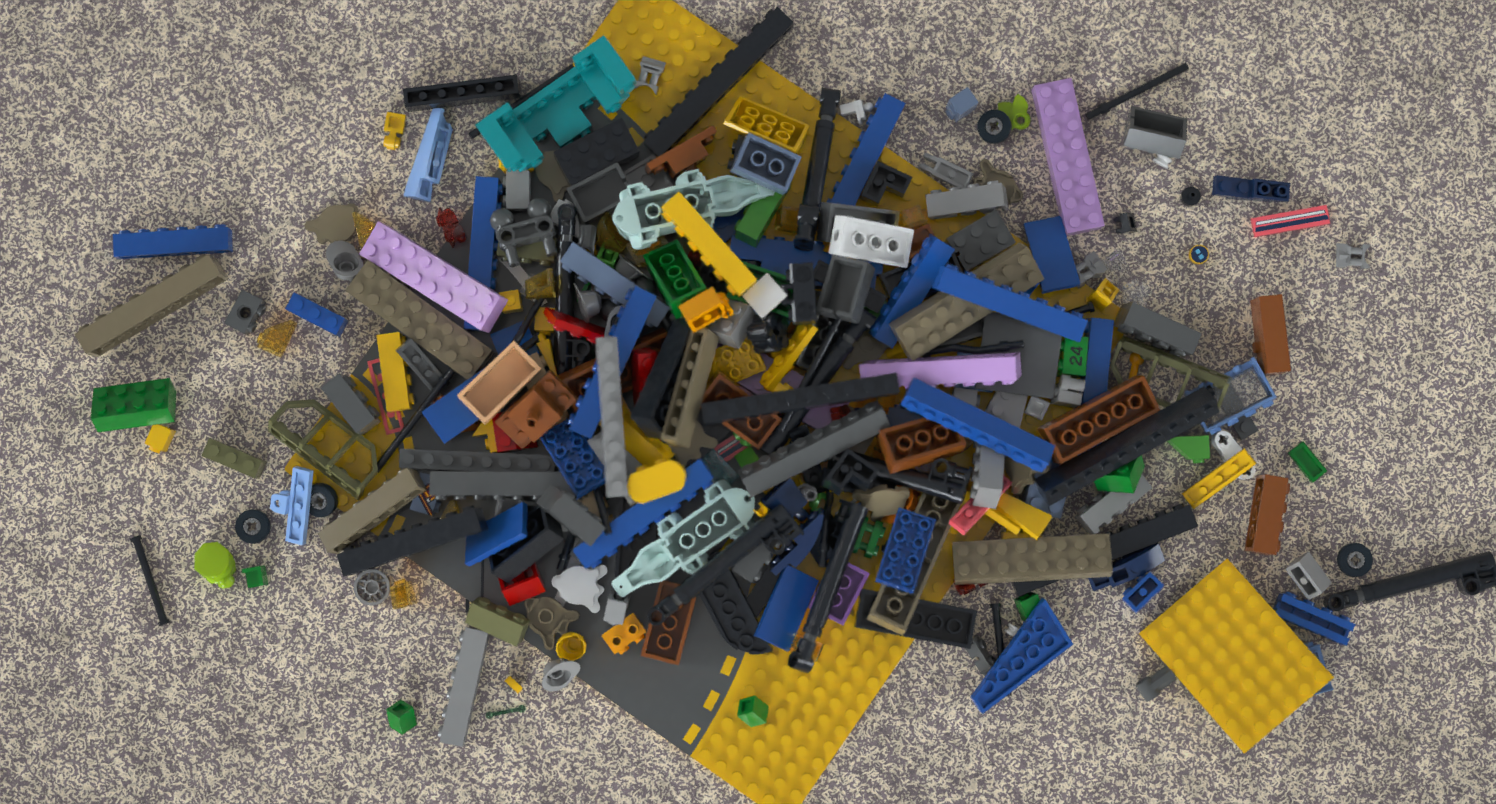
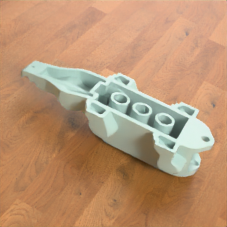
M699 169L682 173L676 179V186L650 192V189L647 188V185H643V182L627 185V189L619 193L620 202L615 209L612 219L619 234L624 239L630 241L632 248L641 250L657 242L659 236L676 233L674 223L672 221L668 223L661 215L663 213L661 206L678 192L684 196L712 229L715 223V216L734 215L752 202L768 196H774L775 192L748 179L731 175L719 176L706 181L702 172L699 173Z
M725 479L719 480L704 491L706 494L704 495L706 504L683 519L680 514L673 512L657 523L660 539L639 551L632 565L612 581L613 588L620 597H624L642 585L664 581L680 567L683 571L690 572L691 575L708 562L706 551L728 536L736 540L756 523L752 518L753 510L755 509V497H750L746 490L732 488Z

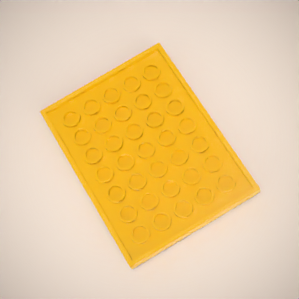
M1228 558L1139 633L1244 754L1334 678Z

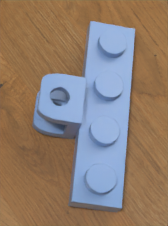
M299 466L293 467L291 490H283L280 493L273 494L271 496L270 509L279 514H288L285 541L304 545L307 540L314 470Z

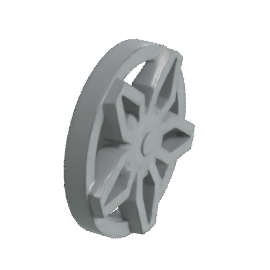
M369 569L363 571L354 582V593L363 604L378 605L389 596L391 589L390 581L379 570ZM372 572L374 575V580L370 579ZM368 573V581L360 580L363 575ZM376 573L380 574L384 579H379L377 581L378 577ZM358 582H364V587L359 585ZM386 582V584L383 586H380L379 583ZM387 587L386 593L383 595L380 589ZM358 588L365 590L362 592V596L359 595ZM367 593L369 597L364 600L365 594ZM380 593L382 599L378 598L376 594ZM372 595H373L374 599L377 600V602H367V601L372 598Z

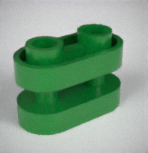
M866 517L853 553L857 554L858 549L865 551L863 557L871 559L872 556L876 557L880 546L877 545L879 538H883L886 527H883V522L877 520L874 525L868 524L869 517ZM865 531L871 532L868 543L861 542Z

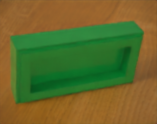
M1301 441L1287 453L1311 483L1327 472L1326 468L1304 441Z

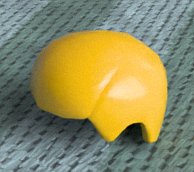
M564 633L557 641L556 652L560 659L564 658L569 661H575L585 654L587 643L579 633Z

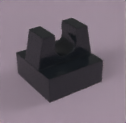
M1126 212L1113 218L1115 223L1121 222L1122 224L1120 229H1116L1117 234L1137 232L1133 213Z

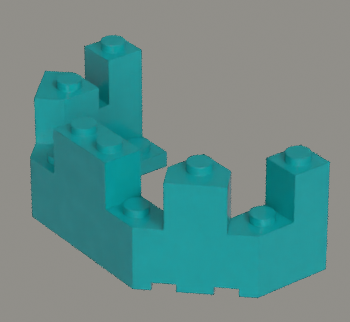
M604 35L572 57L575 65L574 68L512 110L507 102L475 124L508 172H515L517 170L522 172L539 166L543 162L544 156L535 142L544 140L548 132L560 148L590 134L593 127L581 109L584 108L586 110L594 104V100L597 99L606 113L609 114L618 111L630 96L629 92L637 84L636 79Z

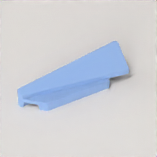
M443 108L432 109L406 184L404 197L430 202L433 183H440L453 130L451 124L446 122L443 115L445 110Z

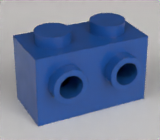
M1151 572L1147 575H1141L1136 580L1138 584L1133 588L1130 586L1123 593L1122 601L1135 614L1143 609L1164 588V585Z

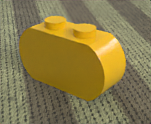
M665 458L654 461V466L647 467V464L635 468L636 472L632 473L627 481V491L634 501L643 504L681 490L687 479L683 465L676 460L670 459L666 461Z

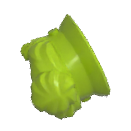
M219 542L204 543L194 554V569L206 578L209 583L218 584V587L221 589L232 587L235 582L233 574L236 572V564L232 554Z

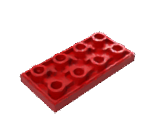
M548 307L544 309L543 313L548 319L547 322L560 332L564 330L570 331L572 336L581 338V336L587 337V340L596 344V338L604 337L605 328L586 323L584 320Z

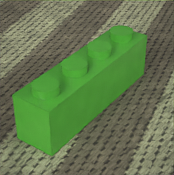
M791 183L784 195L775 192L774 196H768L752 202L751 205H747L743 212V219H739L734 227V230H736L735 238L756 248L791 188Z

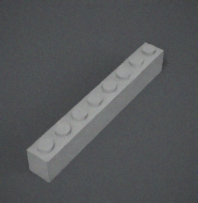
M617 337L596 338L606 497L628 496Z

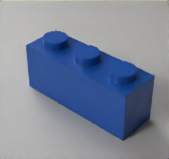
M295 292L285 308L287 311L338 337H341L349 320Z

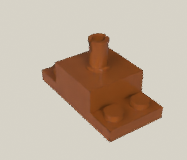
M714 125L647 163L645 166L646 173L648 175L653 173L655 176L666 168L673 179L686 171L698 169L697 165L703 162L709 155L704 147L715 139L714 136L717 130Z
M550 370L500 415L495 423L523 449L531 441L535 442L560 420L563 412L578 399V396Z

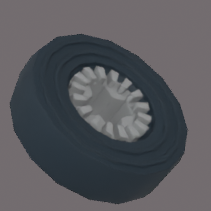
M989 110L980 117L977 123V130L985 142L998 144L1009 137L1011 121L1004 112ZM998 122V131H990V124Z
M325 483L312 485L309 513L318 518L332 514L338 504L335 490ZM319 497L324 499L323 503L318 502Z
M254 509L244 511L239 515L235 523L238 537L242 541L251 544L262 542L267 538L271 527L266 514ZM250 522H251V523H255V522L257 523V524H256V528H257L256 531H255V530H251V531L249 530V529H250V525H249Z
M1349 543L1338 552L1337 564L1345 575L1361 577L1372 568L1373 556L1370 550L1363 544ZM1354 554L1359 559V562H1356L1355 565L1350 561Z

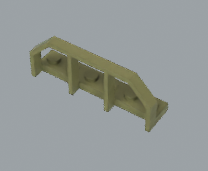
M1123 336L1120 339L1110 364L1118 384L1124 382L1116 365L1122 348L1124 352L1139 354L1142 359L1154 360L1146 379L1148 385L1157 363L1162 367H1173L1178 373L1186 375L1176 401L1182 398L1190 375L1195 376L1194 378L1198 381H1209L1213 383L1214 387L1223 389L1217 403L1220 409L1232 377L1127 336ZM1155 397L1160 406L1167 407L1172 404Z
M315 399L286 401L269 419L268 432L357 500L363 496L365 487L377 475L378 467L375 445L362 435L357 434L352 427ZM313 407L323 414L324 417L303 439L299 434L288 430L283 422L277 421L287 409ZM329 420L352 436L332 459L321 455L316 447L307 444ZM356 440L369 449L371 453L373 471L362 483L358 479L351 478L345 469L334 465Z

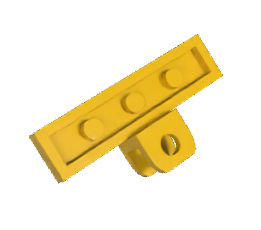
M812 324L799 325L796 332L789 339L787 348L778 352H770L769 354L774 357L773 363L763 373L759 383L773 392L818 331V328Z

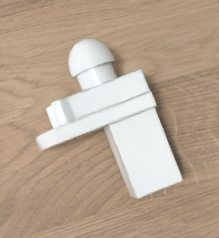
M857 100L839 105L842 116L856 113L859 125H863L862 121L867 120L865 111L873 110L874 105L871 102L863 104L862 100Z

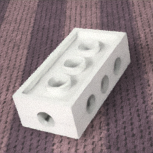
M835 215L828 254L907 268L914 230Z

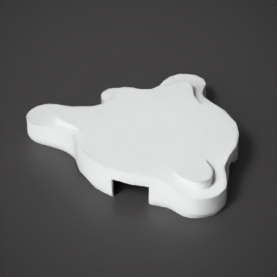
M600 565L594 569L573 566L566 569L560 575L554 576L552 578V585L559 591L565 601L575 605H584L592 613H597L600 610L598 598L604 592V587L598 585L597 582L607 574L608 570L605 565Z

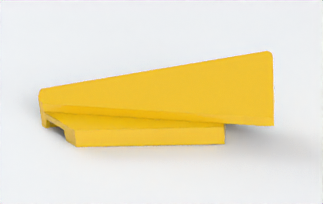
M971 479L966 491L965 499L967 502L970 499L971 486H973ZM1003 493L1000 497L996 509L989 508L985 513L1017 535L1023 529L1036 540L1041 536L1052 519V515L1006 493Z

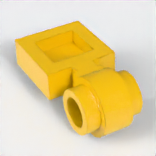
M387 112L384 132H389L390 134L388 136L385 135L383 146L387 147V149L395 150L400 148L401 138L397 137V134H404L406 115Z

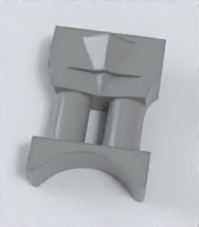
M643 56L640 62L641 73L638 81L636 80L637 84L634 85L635 89L640 86H648L657 95L659 89L657 82L660 74L664 72L666 63ZM648 73H651V74H652V75H651V79H650V82H649V84H648V83H646V79H647Z
M1337 243L1336 267L1360 266V269H1369L1370 266L1365 261V252L1370 245L1362 244L1360 247H1351L1347 244ZM1351 255H1360V259L1351 258Z
M1095 252L1088 254L1083 262L1075 265L1080 280L1078 288L1085 286L1086 280L1100 278L1107 271V268ZM1084 269L1087 270V272L1083 274L1080 273V271Z

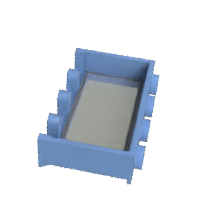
M1255 357L1224 373L1232 377V380L1219 409L1220 413L1200 423L1205 435L1208 433L1214 435L1222 430L1220 427L1226 424L1232 426L1239 422L1238 418L1244 415L1248 418L1257 413L1256 409L1260 407L1266 409L1274 404L1273 401L1276 399V395ZM1203 382L1197 388L1185 391L1184 396L1202 387L1207 388L1208 385H1211L1215 392L1213 397L1218 403L1223 389L1214 387L1211 382Z

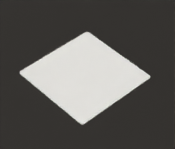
M766 273L742 297L761 318H764L787 297V294Z

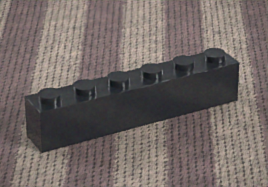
M515 74L403 89L406 110L408 112L431 110L433 108L521 98L519 78Z

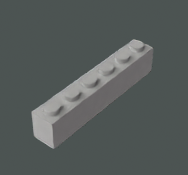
M465 627V630H462L459 641L462 642L461 649H457L455 660L458 663L457 667L452 670L451 679L453 680V685L448 688L446 697L449 699L448 707L445 706L443 709L442 718H445L443 726L440 725L438 731L441 743L459 747L465 746L490 634L477 628Z

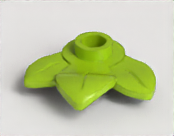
M1017 94L1013 103H998V110L1004 112L1011 121V130L1014 128L1024 130L1030 125L1031 119L1027 113L1028 103L1021 95ZM1019 117H1023L1025 119V122L1023 124H1019L1017 122Z

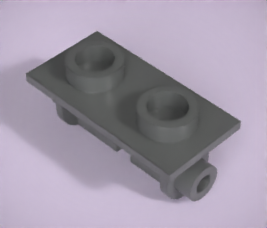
M976 635L972 639L971 649H965L971 659L979 657V660L974 663L980 673L986 676L996 662V659L987 651L985 641Z

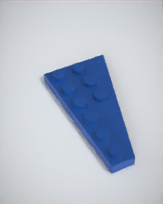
M1041 598L970 696L982 714L1073 645L1046 599Z

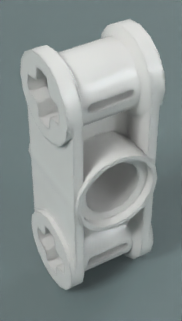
M1220 431L1211 438V443L1223 462L1242 450L1227 431ZM1223 436L1225 438L1223 443H1219L1220 437ZM1251 467L1246 471L1247 474L1240 475L1238 479L1252 478L1256 472L1255 467Z

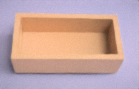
M513 341L457 397L486 425L541 372V368Z

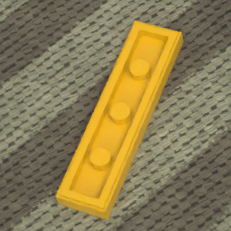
M1244 447L1184 491L1182 495L1192 508L1195 509L1253 467L1256 461Z

